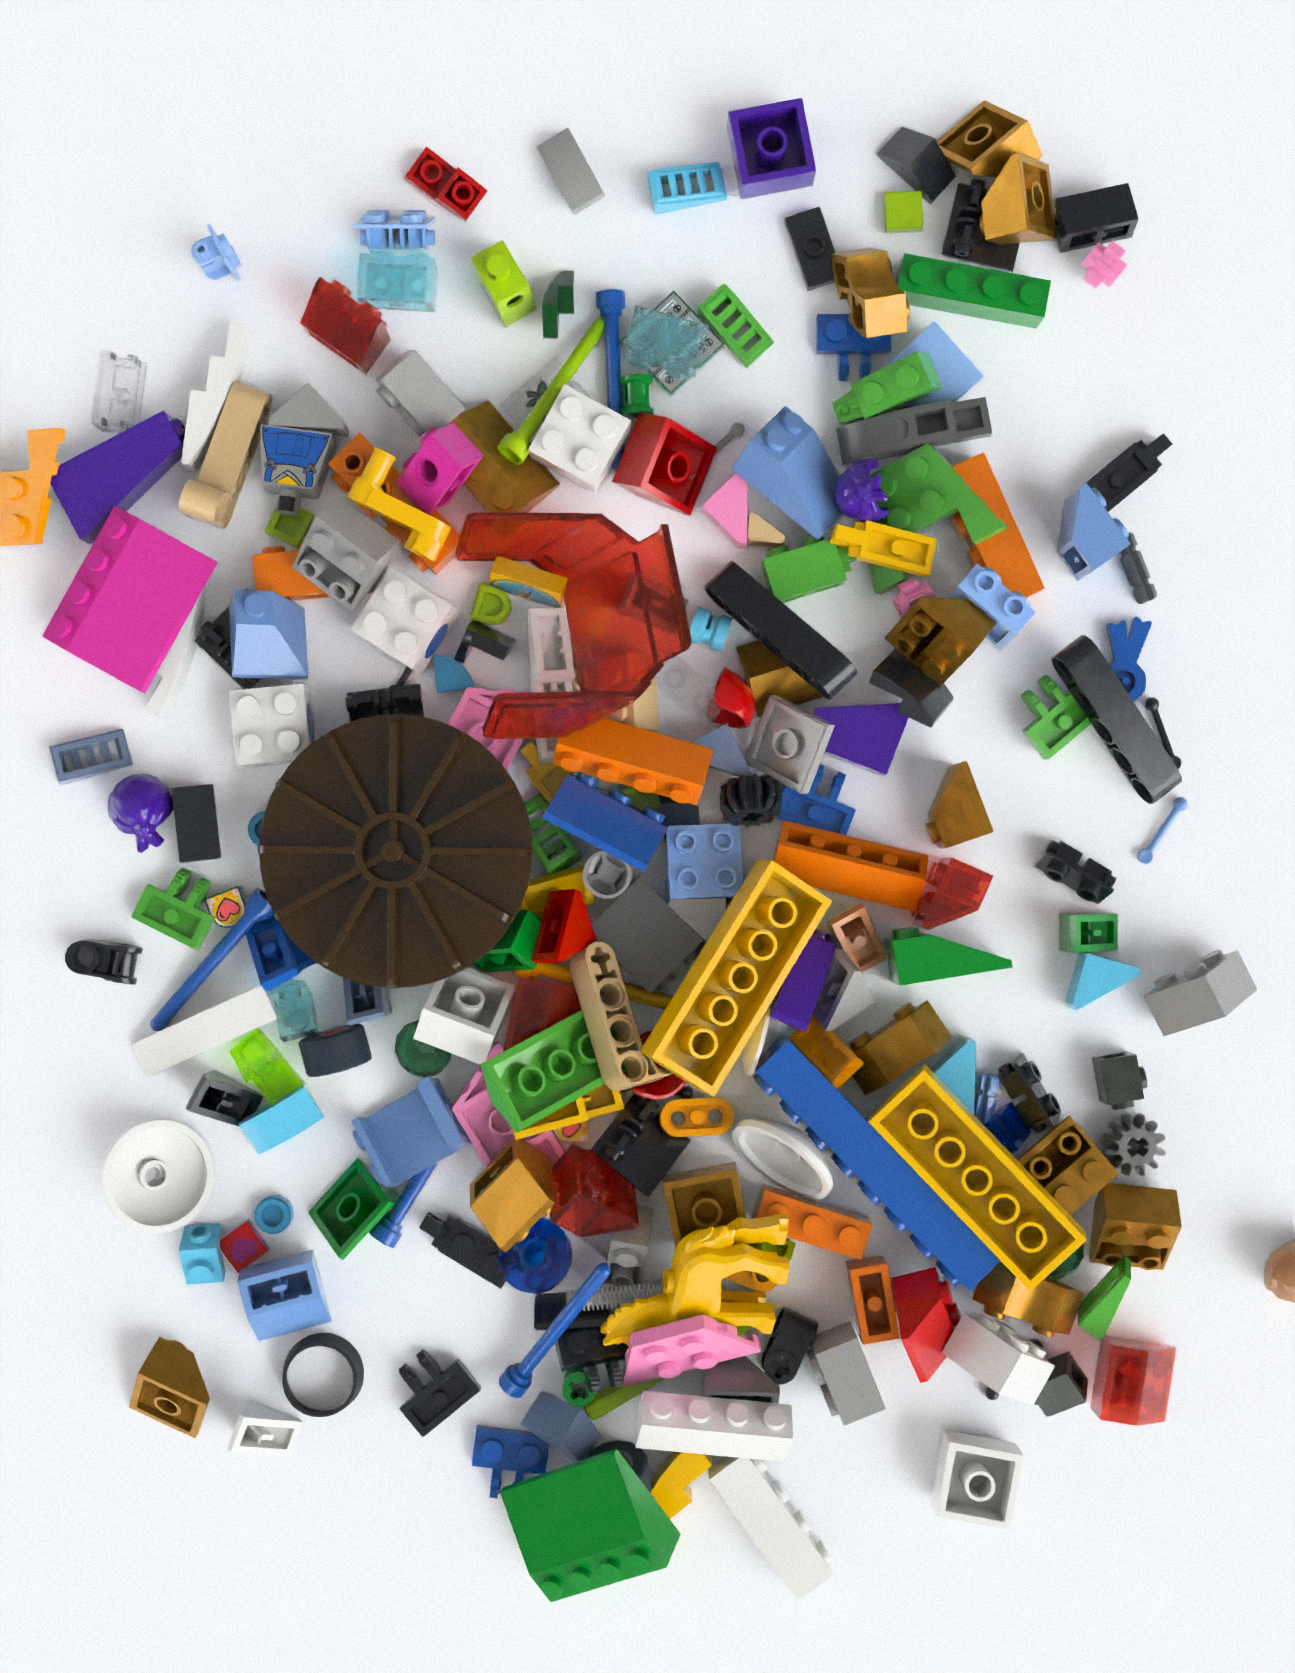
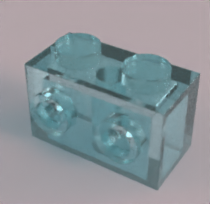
M372 249L370 254L360 253L357 299L361 307L435 312L438 267L435 258H431L429 254L419 251L408 252L407 256L392 255L391 251L384 249Z
M636 305L624 345V358L630 360L629 364L640 369L650 370L651 366L665 369L666 375L676 379L686 380L687 376L696 378L708 336L709 325Z

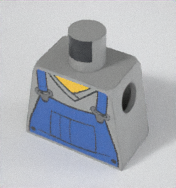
M261 424L262 485L267 492L278 494L277 513L286 516H298L301 498L319 499L330 468L328 463L333 459L337 444L332 433Z

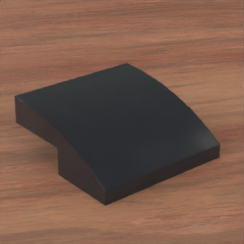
M896 649L873 670L869 680L870 684L902 699L897 711L898 713L930 728L934 726L954 700V696L944 683L941 686L938 685L936 681L926 676L919 667Z

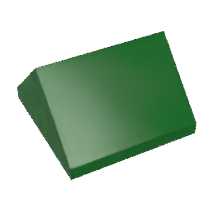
M357 1158L309 1210L308 1214L338 1258L344 1260L401 1195L392 1187H385L383 1183L379 1184L373 1177L370 1167Z

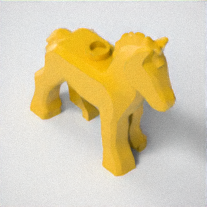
M782 1213L754 1219L740 1217L725 1226H711L707 1229L695 1230L685 1235L677 1244L670 1270L665 1269L663 1273V1292L648 1298H636L634 1303H624L621 1305V1308L614 1311L615 1314L609 1315L607 1321L602 1324L600 1329L601 1333L606 1334L603 1345L625 1343L629 1346L630 1333L702 1314L716 1319L719 1323H727L734 1327L742 1325L751 1326L760 1333L772 1334L776 1316L773 1304L766 1303L765 1292L721 1290V1280L740 1271H751L766 1276L772 1283L786 1285L790 1270L788 1257L778 1256L777 1252L761 1251L749 1245L761 1242H768L774 1246L785 1245L789 1221L787 1214Z

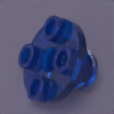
M540 1218L530 1228L528 1235L523 1241L516 1242L507 1252L499 1249L496 1262L503 1277L512 1287L527 1294H541L555 1288L567 1275L572 1262V1246L568 1235L558 1224L549 1219Z

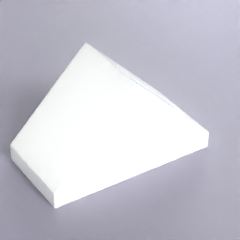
M250 1400L239 1416L227 1450L230 1453L290 1457L303 1421Z

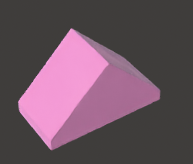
M735 473L702 505V513L738 549H745L747 545L748 482Z

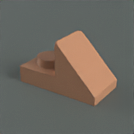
M862 903L828 921V927L841 949L844 950L861 973L888 959Z

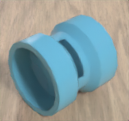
M697 606L686 641L696 645L699 643L707 644L711 650L721 653L733 618L723 614L717 617L710 614L708 609Z

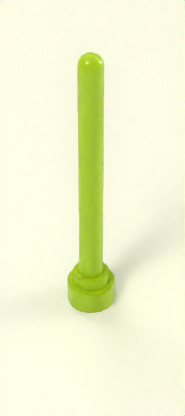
M598 317L593 321L518 431L513 430L511 434H505L497 446L499 453L511 463L521 465L529 455L530 438L550 411L564 384H569L604 333L603 317Z

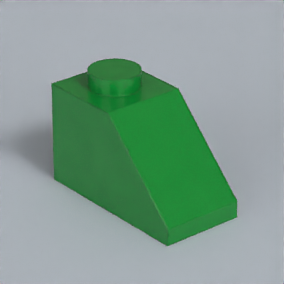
M519 911L504 936L489 952L473 964L483 973L535 969L536 963L531 960L541 925L540 918L531 911Z

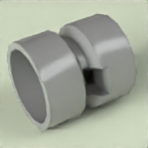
M600 849L586 861L583 869V880L587 889L595 896L604 899L615 898L623 894L634 881L636 868Z

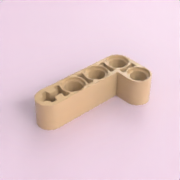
M235 381L233 383L197 481L189 479L182 490L179 510L187 517L223 530L227 528L260 441L261 424H266L273 402L272 394Z
M594 942L573 955L569 963L570 972L605 1085L612 1090L621 1091L651 1083L673 1074L661 1065L658 1068L653 1060L640 1053L643 1046L613 949L604 942ZM600 992L604 994L607 1004L602 1002ZM610 1028L616 1032L617 1041L612 1037ZM621 1064L626 1067L628 1078L623 1074Z

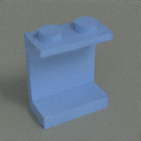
M427 1076L415 1083L418 1088L366 1118L356 1117L351 1120L356 1129L352 1132L353 1137L362 1151H367L372 1161L369 1165L370 1171L379 1184L383 1183L385 1187H396L471 1144L470 1139L453 1113L452 1104L437 1077Z

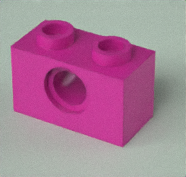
M454 423L441 429L433 427L420 439L421 448L404 462L403 468L405 471L396 482L426 514H430L448 505L484 456Z

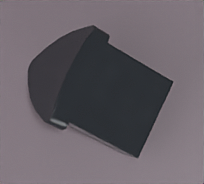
M472 621L466 628L454 660L464 664L472 648L475 647L504 661L511 653L516 639L478 621Z

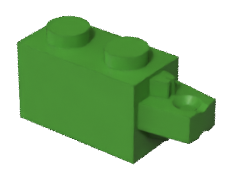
M917 351L851 383L852 390L833 402L832 406L839 423L846 424L863 418L867 419L896 411L943 387L930 354Z
M822 535L819 540L815 537L807 538L802 541L803 547L790 551L787 545L766 552L767 558L762 559L760 565L768 591L781 602L786 603L844 585L847 581L845 573L851 571L849 563L858 560L847 555L849 548L830 544V538L824 540Z

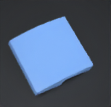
M935 321L886 365L897 362L917 351L930 354L943 388L903 407L904 409L951 399V402H957L984 377Z

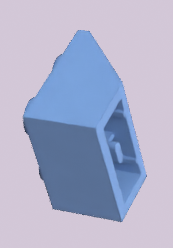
M1087 483L1079 487L1064 501L1056 551L1077 581L1099 568L1131 544L1127 539L1129 533L1124 524L1119 519H1113L1105 509L1107 504L1102 494L1094 487L1091 489Z
M314 1249L240 1269L237 1282L247 1319L258 1341L332 1322Z

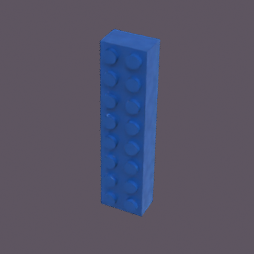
M784 1034L760 1056L755 1069L756 1074L753 1076L754 1081L768 1096L771 1097L776 1092L782 1098L779 1102L781 1109L796 1124L803 1120L808 1125L805 1131L809 1138L822 1151L829 1147L834 1152L831 1156L834 1163L849 1179L854 1174L860 1179L856 1184L873 1204L877 1206L882 1201L886 1205L883 1212L887 1215V1218L902 1233L907 1229L912 1232L909 1238L916 1248L928 1260L933 1256L938 1259L934 1264L955 1288L962 1283L968 1291H971L1000 1262L999 1258Z

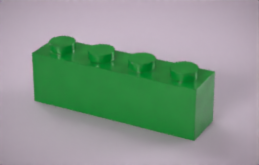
M904 253L898 267L896 284L900 290L906 293V299L911 306L1036 329L1045 317L1051 280Z

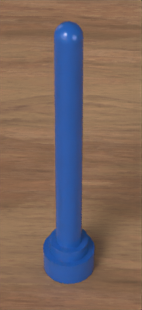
M607 289L596 292V309L600 310V316L604 317L607 407L621 415L622 388L620 385L619 316H622V309L626 308L625 291ZM624 443L611 465V468L615 471L624 452Z
M256 888L246 899L248 903L244 907L246 912L150 1021L152 1030H163L257 921L262 922L265 918L270 919L274 912L268 902L265 891Z
M438 1163L411 1178L389 1215H384L370 1230L369 1234L373 1238L390 1248H395L402 1236L400 1232L403 1228L401 1222Z
M600 1263L596 1266L520 1363L509 1365L501 1374L498 1380L499 1385L507 1395L513 1398H521L532 1384L533 1370L610 1275L611 1269L608 1264Z

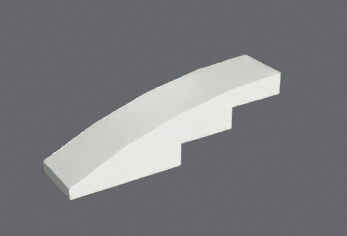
M229 320L225 356L210 355L206 390H190L181 464L189 471L197 472L204 461L230 388L235 381H241L251 336V330L245 321Z
M206 585L157 671V674L163 677L145 707V710L157 717L168 718L184 685L197 647L195 640L199 637V629L204 614Z
M529 608L531 693L539 764L553 762L557 740L568 707L576 709L572 687L575 672L565 608Z
M260 985L133 1043L132 1047L146 1078L277 1020L279 1016L269 993Z

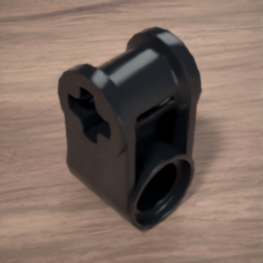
M85 939L74 942L67 948L65 962L67 967L77 974L99 977L116 983L135 985L137 978L134 977L137 956L142 953L143 947L119 942ZM83 946L92 950L94 960L89 967L82 965L78 959L79 950Z
M785 1306L776 1318L772 1334L761 1357L764 1372L779 1385L787 1384L794 1379L806 1352L814 1341L819 1322ZM783 1356L787 1364L786 1368L779 1367L775 1371L771 1363L772 1360L779 1361Z

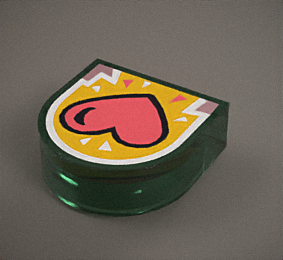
M241 885L204 898L209 914L216 917L214 923L223 928H232L246 912L244 907L248 904Z

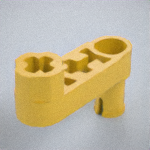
M374 447L361 477H356L347 498L412 531L404 547L426 560L435 562L451 527L383 492L384 490L381 486L396 458Z

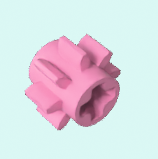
M1113 240L1107 247L1098 242L1081 263V266L1088 270L1082 279L1095 289L1101 282L1110 288L1127 266L1120 259L1126 250Z
M911 577L897 584L900 592L892 597V601L898 615L902 618L920 597H937L927 581L919 584L917 579L914 580Z

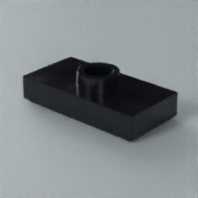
M820 206L786 217L784 224L807 291L834 283L831 254H834L835 250Z

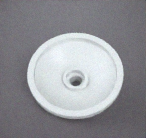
M162 1119L139 1123L121 1134L110 1147L101 1171L103 1197L112 1214L126 1226L151 1234L176 1230L195 1218L205 1206L214 1181L213 1160L204 1140L188 1126ZM153 1167L156 1175L153 1180L148 1181L145 1176L146 1171Z
M764 1119L743 1120L734 1128L732 1138L735 1146L741 1155L767 1179L801 1197L809 1199H823L827 1197L833 1187L830 1169L819 1149L809 1140V1136L803 1130L781 1122Z

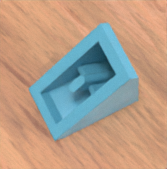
M1079 952L1065 1002L1068 1008L1077 1011L1142 973L1138 967Z
M962 1038L930 1070L974 1114L976 1041L971 1038Z

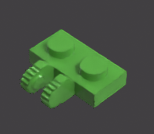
M1043 675L1038 680L1039 686L1054 704L1046 709L1033 691L1030 689L1025 690L1020 697L1029 711L1037 718L1026 726L1022 732L1041 758L1049 760L1091 725L1071 693L1068 691L1064 694L1053 679L1048 675Z
M181 868L176 872L166 892L147 884L131 918L193 949L200 950L216 918L198 908L204 902L211 882L203 877L198 879L186 902L179 899L184 893L191 876V872L185 868Z

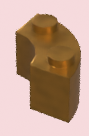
M867 248L831 254L833 275L839 300L847 299L850 307L847 319L853 328L865 338L907 332L910 306L906 299V293L898 288L893 279L892 265L888 252Z
M928 1000L915 1007L911 1002L903 1005L892 1014L895 1019L871 1035L866 1031L849 1042L851 1050L864 1063L852 1075L864 1095H868L892 1083L908 1069L935 1054L952 1038Z
M1000 1261L977 1284L972 1300L984 1305L983 1312L992 1317L1004 1320L1005 1316H1011L1033 1324L1032 1330L1053 1338L1055 1333L1070 1334L1085 1293L1049 1277L1043 1279L1034 1289L1029 1291Z

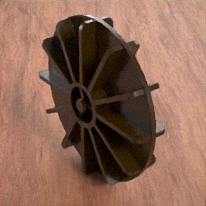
M387 714L361 718L330 730L312 742L294 759L281 778L277 780L268 801L260 831L258 853L262 882L268 902L274 912L273 915L298 948L323 968L343 978L375 987L404 988L430 984L448 978L478 961L496 945L513 923L525 898L532 871L533 843L529 816L523 798L505 767L487 748L465 732L449 724L416 715Z

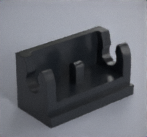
M1129 183L1056 198L1054 203L1057 214L1054 216L1060 253L1095 246L1098 242L1104 244L1112 240L1118 241L1132 238L1139 220Z
M213 784L171 788L179 863L221 858Z

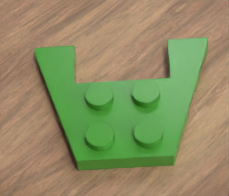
M929 443L924 444L870 475V479H872L879 472L881 478L880 489L883 490L888 500L886 502L876 501L878 507L889 509V514L883 519L876 520V523L918 533L959 511L970 538L975 544H979L1008 529L1004 521L994 514L987 506V503L968 486L963 477ZM871 564L873 588L876 594L882 595L897 587V584L909 579L905 572Z

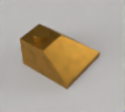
M986 100L937 140L949 163L978 176L997 178L1010 156L1016 153L1036 160L1043 156L1028 120Z
M1020 153L1011 155L981 202L983 214L980 216V228L985 239L1001 245L1057 239L1049 164Z
M967 760L949 766L927 815L930 822L925 823L932 844L938 843L940 849L994 832Z
M159 1336L137 1374L129 1408L196 1439L210 1401L208 1391L194 1353L176 1340H166Z

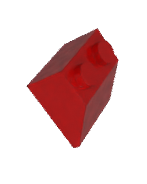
M639 413L612 482L638 497L690 516L717 447L668 417Z
M936 1267L891 1278L901 1341L920 1383L928 1382L946 1359V1356L941 1352L961 1319L958 1305L956 1302L953 1303L949 1283L947 1280L941 1282Z

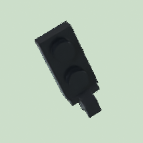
M1164 433L1148 446L1142 439L1137 443L1134 442L1086 483L1091 489L1094 487L1102 494L1107 504L1105 509L1109 512L1159 471L1158 468L1163 464L1157 457L1173 445V443Z
M428 1212L419 1226L421 1230L434 1238L431 1245L437 1248L440 1253L502 1289L521 1258V1255L511 1248L507 1252L501 1250L490 1235L459 1216L456 1219L448 1215L444 1221Z

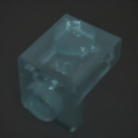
M290 979L268 991L269 997L273 1001L279 1016L277 1027L279 1038L282 1042L319 1034L313 994L304 980Z

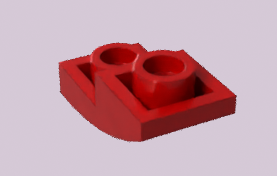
M427 146L404 177L406 181L465 222L488 191L459 167L455 169Z

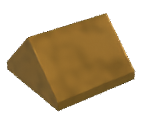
M758 640L736 647L746 682L752 689L755 697V711L758 718L762 717L770 695H778L796 705L823 697Z

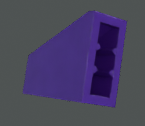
M901 703L817 707L813 710V714L835 725L824 752L825 755L882 777L888 773L909 717L897 712Z
M815 929L770 1003L771 1018L806 1032L837 945L829 942L830 934Z

